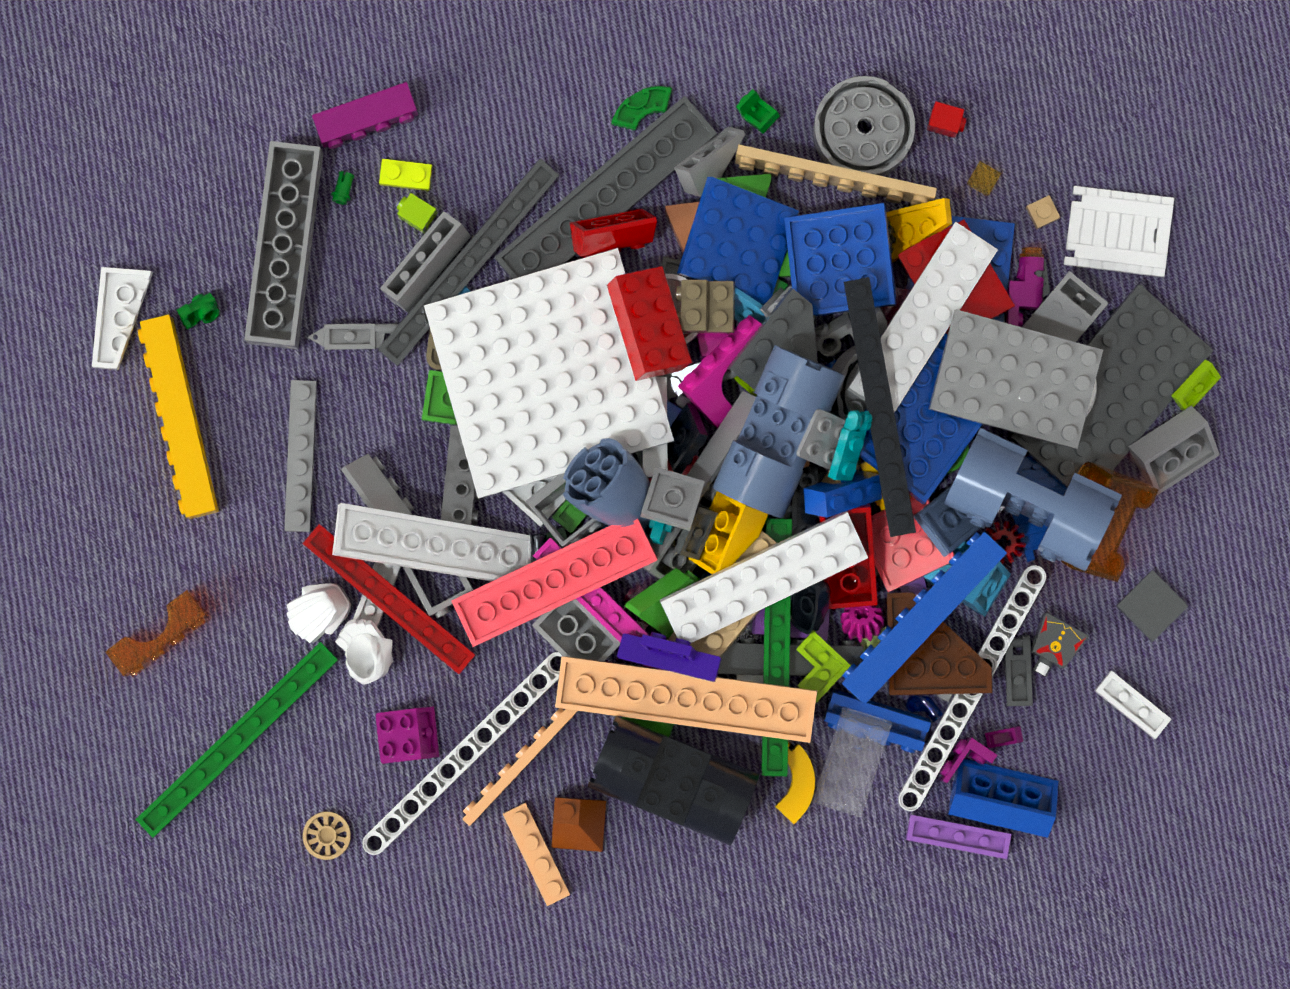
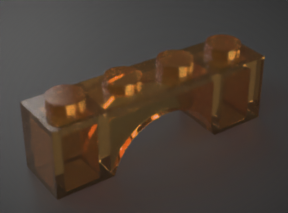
M186 590L166 605L168 623L159 637L149 642H138L131 637L125 636L105 651L123 676L128 677L131 675L135 677L145 669L143 665L150 659L154 662L165 654L163 649L170 644L176 646L186 638L184 634L191 628L195 631L206 623L204 618L208 616V613L191 591Z

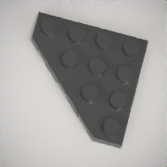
M793 288L788 290L727 367L754 390L774 345L817 362L813 307L808 300Z

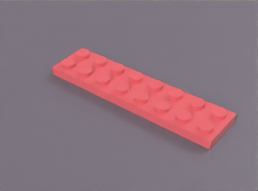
M636 519L633 525L626 527L610 525L452 600L451 602L472 646L481 644L657 561L658 558L641 522Z

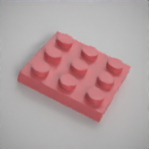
M910 497L913 516L929 504L930 499L925 504H921L915 498ZM885 509L871 516L875 566L889 593L950 564L949 560L955 555L953 550L949 555L943 557L914 517L916 533L890 537Z

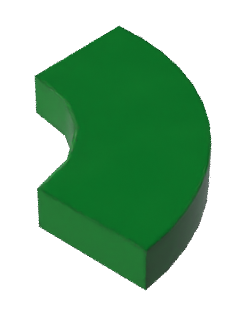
M654 86L633 94L618 107L611 125L636 131L639 123L646 116L667 111L672 88Z

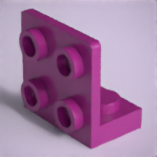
M434 706L376 713L380 761L382 764L440 757Z
M971 737L963 740L960 739L953 749V752L956 753L951 761L946 760L939 773L941 776L939 780L948 783L969 751L968 756L983 765L985 762L992 764L997 754Z

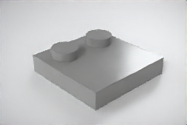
M655 467L641 511V517L690 531L705 481Z

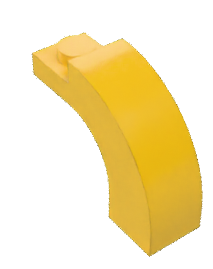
M799 744L792 750L788 748V765L792 775L791 785L787 793L775 805L793 824L806 812L812 801L815 789V775L812 763L807 753Z

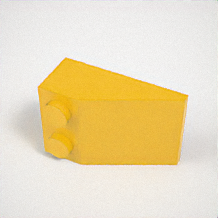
M718 491L709 508L717 512L718 515L699 560L688 557L689 560L711 574L731 566L759 537L768 516L767 513L740 503Z

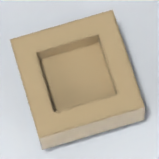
M1050 195L1026 206L1036 230L1060 219V215Z

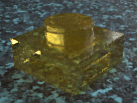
M979 161L967 185L989 196L1001 173Z

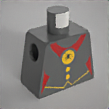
M1047 612L1043 613L1031 645V653L1039 657L1033 671L1047 677L1052 665L1064 669L1089 636Z

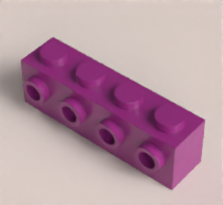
M405 82L313 114L312 118L323 147L335 149L342 146L343 141L353 139V141L361 140L367 137L369 132L375 130L378 133L391 128L390 125L398 122L400 124L409 123L414 120L415 116H418V112L408 84Z

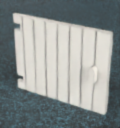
M1080 186L1073 187V194L1080 195L1082 198L1081 202L1072 201L1066 250L1075 251L1074 257L1065 256L1064 265L1156 277L1165 276L1174 198Z

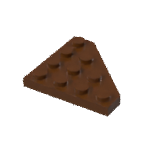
M913 592L887 593L888 626L892 629L898 623L895 618L903 609L907 607L910 610L916 604L913 601L916 597ZM944 622L935 629L889 678L890 696L993 693L992 667Z

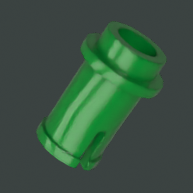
M340 171L335 191L331 193L332 201L340 205H347V201L351 200L349 193L355 176L348 172L344 175V172Z

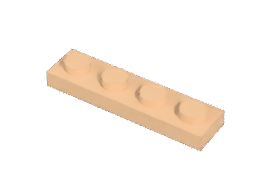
M524 803L503 813L546 905L549 906L569 896L570 892L527 804Z

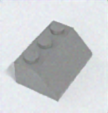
M1192 406L1128 446L1136 466L1156 495H1159L1220 455L1208 422Z
M366 454L341 469L368 508L413 515L411 511L414 510V507L406 497L400 498L396 492L400 489L392 477L387 479L382 473L385 467L377 456L372 459L369 454Z
M577 599L542 614L532 624L562 656L605 662L620 646V642Z

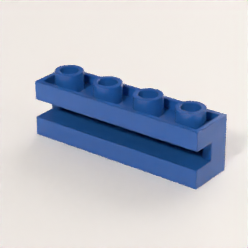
M834 688L824 715V722H828L827 726L830 728L842 730L844 727L852 730V734L862 738H866L867 735L873 736L881 744L890 746L892 742L901 745L902 750L910 753H915L916 750L922 752L925 737L931 725L930 718L869 700L864 705L853 694Z

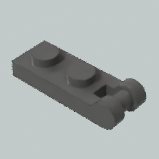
M1021 635V637L1012 640L1004 655L1006 706H1033L1030 635ZM1013 648H1022V655H1013Z

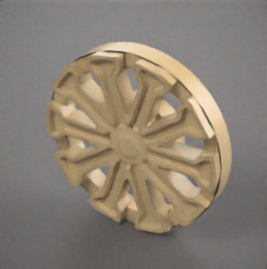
M334 812L318 813L312 816L304 827V845L308 852L318 859L330 860L337 858L346 851L350 844L351 831L349 824L342 816ZM333 816L334 820L329 826V817ZM318 817H323L324 826L318 821ZM341 821L343 827L335 830L336 825ZM311 823H313L318 828V830L311 829ZM344 831L347 834L346 837L337 836V834ZM307 835H316V838L309 840ZM335 841L343 842L345 845L343 848H340ZM318 842V846L313 850L311 845ZM330 845L336 850V854H331ZM325 846V855H320L321 849Z

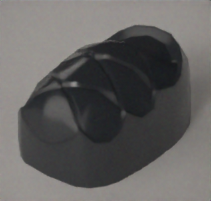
M824 580L792 594L790 607L791 622L795 628L805 634L818 631L828 611L831 589Z

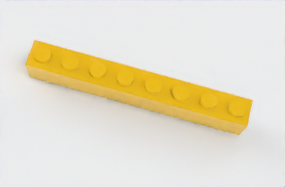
M164 315L140 321L141 329H138V336L141 344L145 343L147 353H144L143 357L146 367L151 368L153 376L149 378L152 392H156L158 402H155V408L158 417L162 416L164 426H161L163 440L168 441L170 448L169 451H166L169 465H174L176 475H172L175 490H180L181 499L178 500L180 512L182 515L185 514L188 519L217 513L219 508L174 319L170 315Z

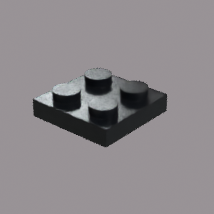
M686 403L670 427L674 441L667 443L668 460L673 472L682 474L686 467L691 464L693 457L700 447L705 444L708 437L696 406Z

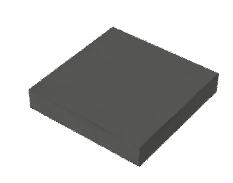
M1151 570L1116 607L1153 642L1188 605Z

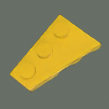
M942 198L886 212L887 219L891 222L890 225L895 231L893 236L896 238V243L892 244L894 248L893 253H891L892 263L899 259L898 254L941 232L952 224L950 199Z

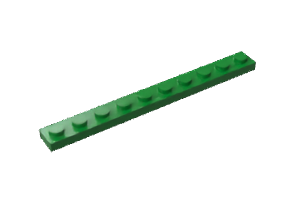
M766 519V534L777 543L791 537L792 519ZM791 595L765 607L763 683L789 687ZM762 736V776H788L787 739Z
M322 642L317 644L135 820L152 838H155L339 660Z

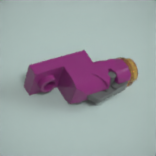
M1025 247L1022 248V254H1019V267L1016 275L1018 281H1009L1007 293L1015 307L1005 312V323L1022 327L1023 314L1019 313V310H1037L1043 301V297L1050 293L1046 261H1044L1045 255L1042 254V248Z

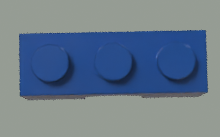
M856 470L852 481L841 480V483L837 484L820 482L804 488L805 513L826 518L882 499L879 474Z

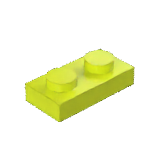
M382 159L379 184L429 191L433 166L431 164Z

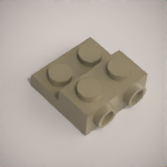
M681 280V286L676 288V299L681 301V311H677L682 332L734 333L735 282Z

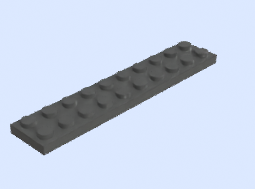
M685 96L682 97L494 257L495 260L512 279L568 263L577 255L573 249L570 222L629 211L675 171V166L714 138L717 132Z

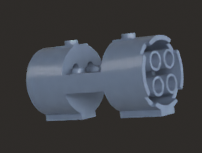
M774 345L754 393L757 394L738 440H733L713 488L749 507L775 517L784 518L807 461L797 456V449L814 412L817 409H821L830 413L845 379L844 374Z
M980 428L944 504L966 514L971 519L970 522L980 528L985 526L990 528L1001 505L1006 507L1005 511L1012 515L1019 516L1022 514L1029 518L1028 521L1038 527H1043V525L1048 527L1037 551L1042 552L1041 556L1051 562L1056 560L1061 562L1062 560L1086 571L1115 513L1114 510L1118 506L1122 495L1077 473H1074L1064 495H1060L1017 474L1027 453L1026 449Z

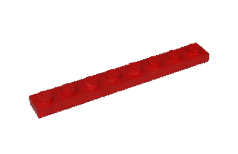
M320 524L302 543L457 674H460L475 656L474 653L363 560L332 555L334 536Z

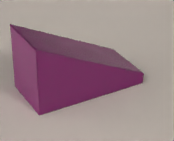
M1021 726L985 733L988 748L1023 742Z

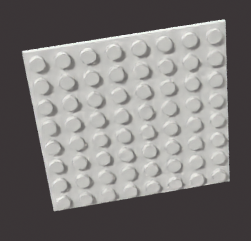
M618 248L424 305L478 499L564 474L570 462L584 447L590 449L599 444L601 439L610 438L618 441L630 454L674 441L656 377L635 381L609 295L607 284L615 276L625 274Z

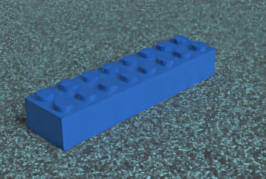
M976 532L966 542L970 547L963 554L958 551L949 560L952 566L946 572L941 569L931 580L934 585L928 591L923 588L913 599L916 604L910 610L905 607L895 618L898 623L892 629L888 626L878 636L879 644L875 648L870 645L861 654L860 658L863 661L858 666L853 663L842 676L845 680L842 684L864 705L1007 554L988 534L983 532L980 535Z

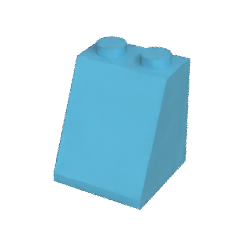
M964 541L954 552L956 554L960 551L963 554L970 546ZM999 561L961 603L985 617L1011 573ZM948 564V565H946V566H944V567H942V568H940V569H938V570H936V571H934V572H931V573H929V574H927V575H925V576H923V577H924L929 583H931L932 585H934V584L931 582V580L933 579V577H934L941 569H942L944 572H946L952 565H951V564Z

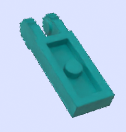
M854 410L848 412L828 477L834 480L852 481L864 444L866 431L872 425L873 418L869 411L860 413Z

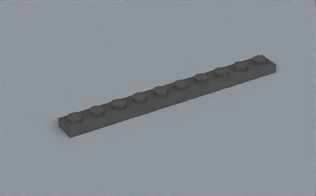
M541 158L538 159L377 350L398 366L430 328L424 305L457 296L551 186L559 174Z

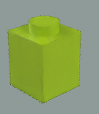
M410 193L408 198L404 196L397 206V210H399L397 213L398 217L423 234H425L438 214L436 208Z

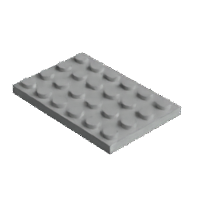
M956 309L953 313L928 409L1078 449L1103 350Z

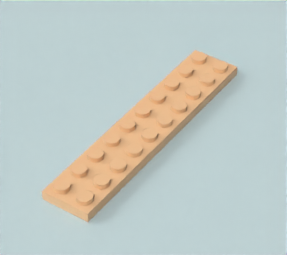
M562 656L555 707L810 743L817 690L717 677L715 682H710L662 669Z

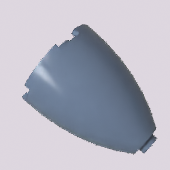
M610 438L601 439L599 444L590 449L584 447L573 458L563 477L566 480L565 492L563 493L565 499L584 514L608 526L622 525L620 527L633 525L634 521L638 519L644 530L649 529L650 520L641 517V511L650 482L635 458L618 441Z

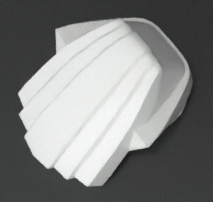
M335 583L302 587V595L287 604L289 626L302 640L306 639L309 643L316 642L324 633L331 635L346 620L351 610V602L342 587Z
M353 619L348 621L335 641L345 651L347 658L346 666L350 676L361 684H369L384 677L391 663H393L392 640L384 638L372 620Z

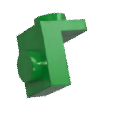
M754 89L743 96L736 106L742 118L762 134L780 117L778 111L763 101Z

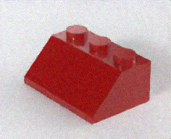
M641 208L570 222L574 252L582 256V258H586L618 248L619 252H621V248L630 247L631 249L643 248L646 243L653 242L657 219L654 215Z

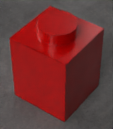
M935 101L926 130L955 138L958 132H963L967 118L962 117L964 109Z

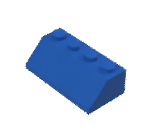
M963 759L955 773L948 814L1048 838L1056 819L1059 781Z

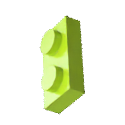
M1205 359L1173 393L1172 398L1182 411L1190 406L1194 407L1218 382L1221 376L1214 365Z

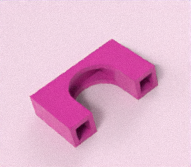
M750 315L737 325L734 333H730L722 339L719 345L709 355L705 356L701 363L691 373L687 374L678 385L685 396L716 429H718L732 408L722 393L723 376L728 369L727 367L762 325Z

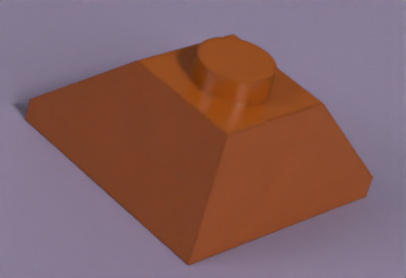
M555 797L552 848L602 852L606 801Z

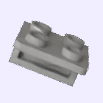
M817 409L797 449V456L830 470L845 419Z

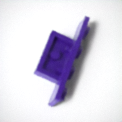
M651 632V636L643 634L642 637L624 633L617 653V657L622 660L710 682L716 681L721 663L719 656L696 651L690 646L691 642L678 638H676L675 642L668 641L665 635Z

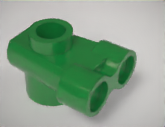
M210 292L205 295H196L191 303L177 309L180 320L187 330L197 325V322L200 320L206 324L213 322L220 313L216 300Z

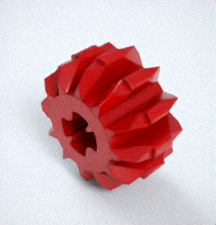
M1009 521L1004 522L1003 530L1000 524L996 522L994 523L996 533L992 529L987 528L986 532L992 536V539L997 544L998 539H1002L1003 535L1008 536L1007 540H1011V545L1005 547L1010 563L1014 562L1012 552L1019 557L1022 556L1021 551L1016 548L1017 546L1026 547V543L1018 542L1017 539L1023 538L1025 534H1014L1019 528L1018 525H1014L1009 531ZM1005 556L1000 560L1002 564L1005 561Z

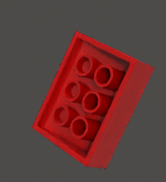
M965 220L958 222V224L971 231ZM952 226L898 254L900 262L914 285ZM990 263L960 311L994 319L1015 307Z

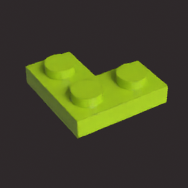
M816 632L811 633L796 650L814 668L797 686L802 689L817 690V703L851 665Z

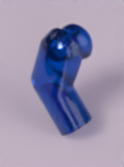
M913 695L907 700L906 707L910 712H926L933 722L943 715L929 696Z

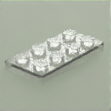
M846 707L842 708L812 803L861 818L892 726L891 721Z

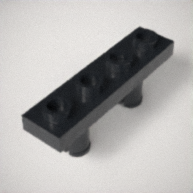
M809 462L808 467L803 468L804 472L792 497V536L818 524L817 515L805 513L804 488L818 483V465Z

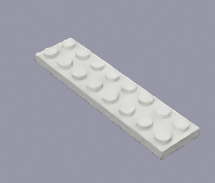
M957 222L952 225L880 338L894 412L949 328L954 310L961 309L998 249ZM859 370L847 390L865 401Z
M340 503L338 504L332 555L494 581L531 563L530 535Z
M845 511L660 599V603L677 638L692 643L867 559L868 556L848 512Z

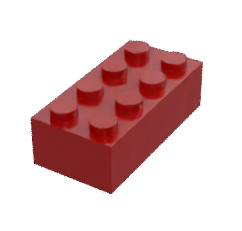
M663 266L615 276L607 284V288L635 381L682 371L691 364L692 361Z

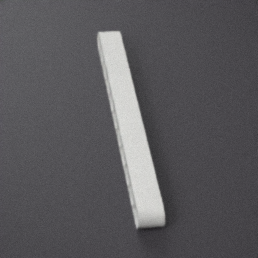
M1033 565L1023 571L977 653L982 659L990 661L992 676L1045 583L1046 573L1040 566ZM1034 570L1039 573L1040 582L1038 584H1031L1027 580L1029 571ZM1020 592L1028 597V603L1023 607L1015 603V595ZM1009 614L1015 618L1016 624L1012 629L1003 626L1002 619L1005 615ZM992 637H1000L1002 639L1003 648L1000 651H995L990 647ZM954 694L899 793L898 803L904 810L914 811L920 807L982 694L974 696ZM957 703H962L966 707V714L962 718H958L953 714V706ZM945 725L951 726L954 730V735L950 740H944L940 735V730ZM936 747L941 751L942 757L938 762H931L928 759V751L931 748ZM919 770H926L928 772L929 781L926 784L921 785L916 782L915 775ZM908 792L914 793L917 797V802L912 807H907L903 803V796Z
M559 652L549 655L364 837L362 844L367 853L376 855L383 852L559 680L560 671H555L551 667L553 658L562 657ZM538 674H542L547 678V684L542 689H537L533 685V678ZM519 692H525L528 695L529 701L524 707H519L515 703V696ZM501 710H506L510 714V721L505 725L498 723L496 719L497 713ZM482 728H488L492 732V738L487 743L480 741L478 738V733ZM464 746H470L474 751L472 759L468 761L460 756V750ZM445 764H452L454 766L455 775L452 778L443 776L442 767ZM429 781L435 783L437 792L434 796H428L424 793L425 783ZM408 800H415L418 803L419 809L417 813L410 814L406 811L405 804ZM390 818L399 820L400 829L397 832H391L387 828V821ZM371 836H378L381 839L382 845L379 850L370 848L369 839Z

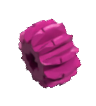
M876 605L845 608L844 613L840 617L842 631L844 634H848L850 640L857 637L860 643L864 638L871 642L873 636H879L881 633L880 629L884 626L881 608H876Z

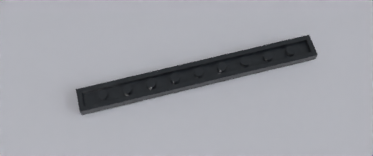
M867 277L845 281L843 283L866 408L873 418L870 430L890 537L916 533L870 279Z

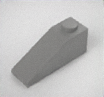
M728 126L674 167L684 192L700 197L702 196L707 177H722L738 148V144L740 145L745 136L744 130Z

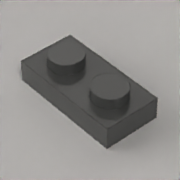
M698 505L691 530H682L674 552L699 560L718 513Z

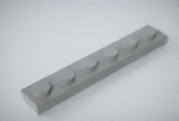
M291 380L284 530L286 532H311L317 381Z

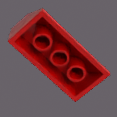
M870 503L847 511L868 558L824 579L831 589L828 609L878 605ZM819 516L820 523L831 517L826 518Z

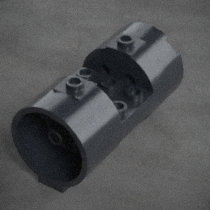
M616 716L612 725L617 726L615 731H609L593 770L597 777L596 779L591 777L587 787L731 846L754 793L759 773Z

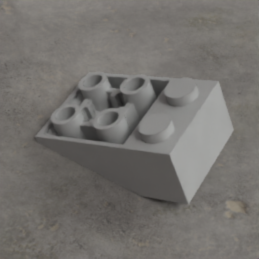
M1069 271L1022 328L1076 342L1103 311L1108 302Z

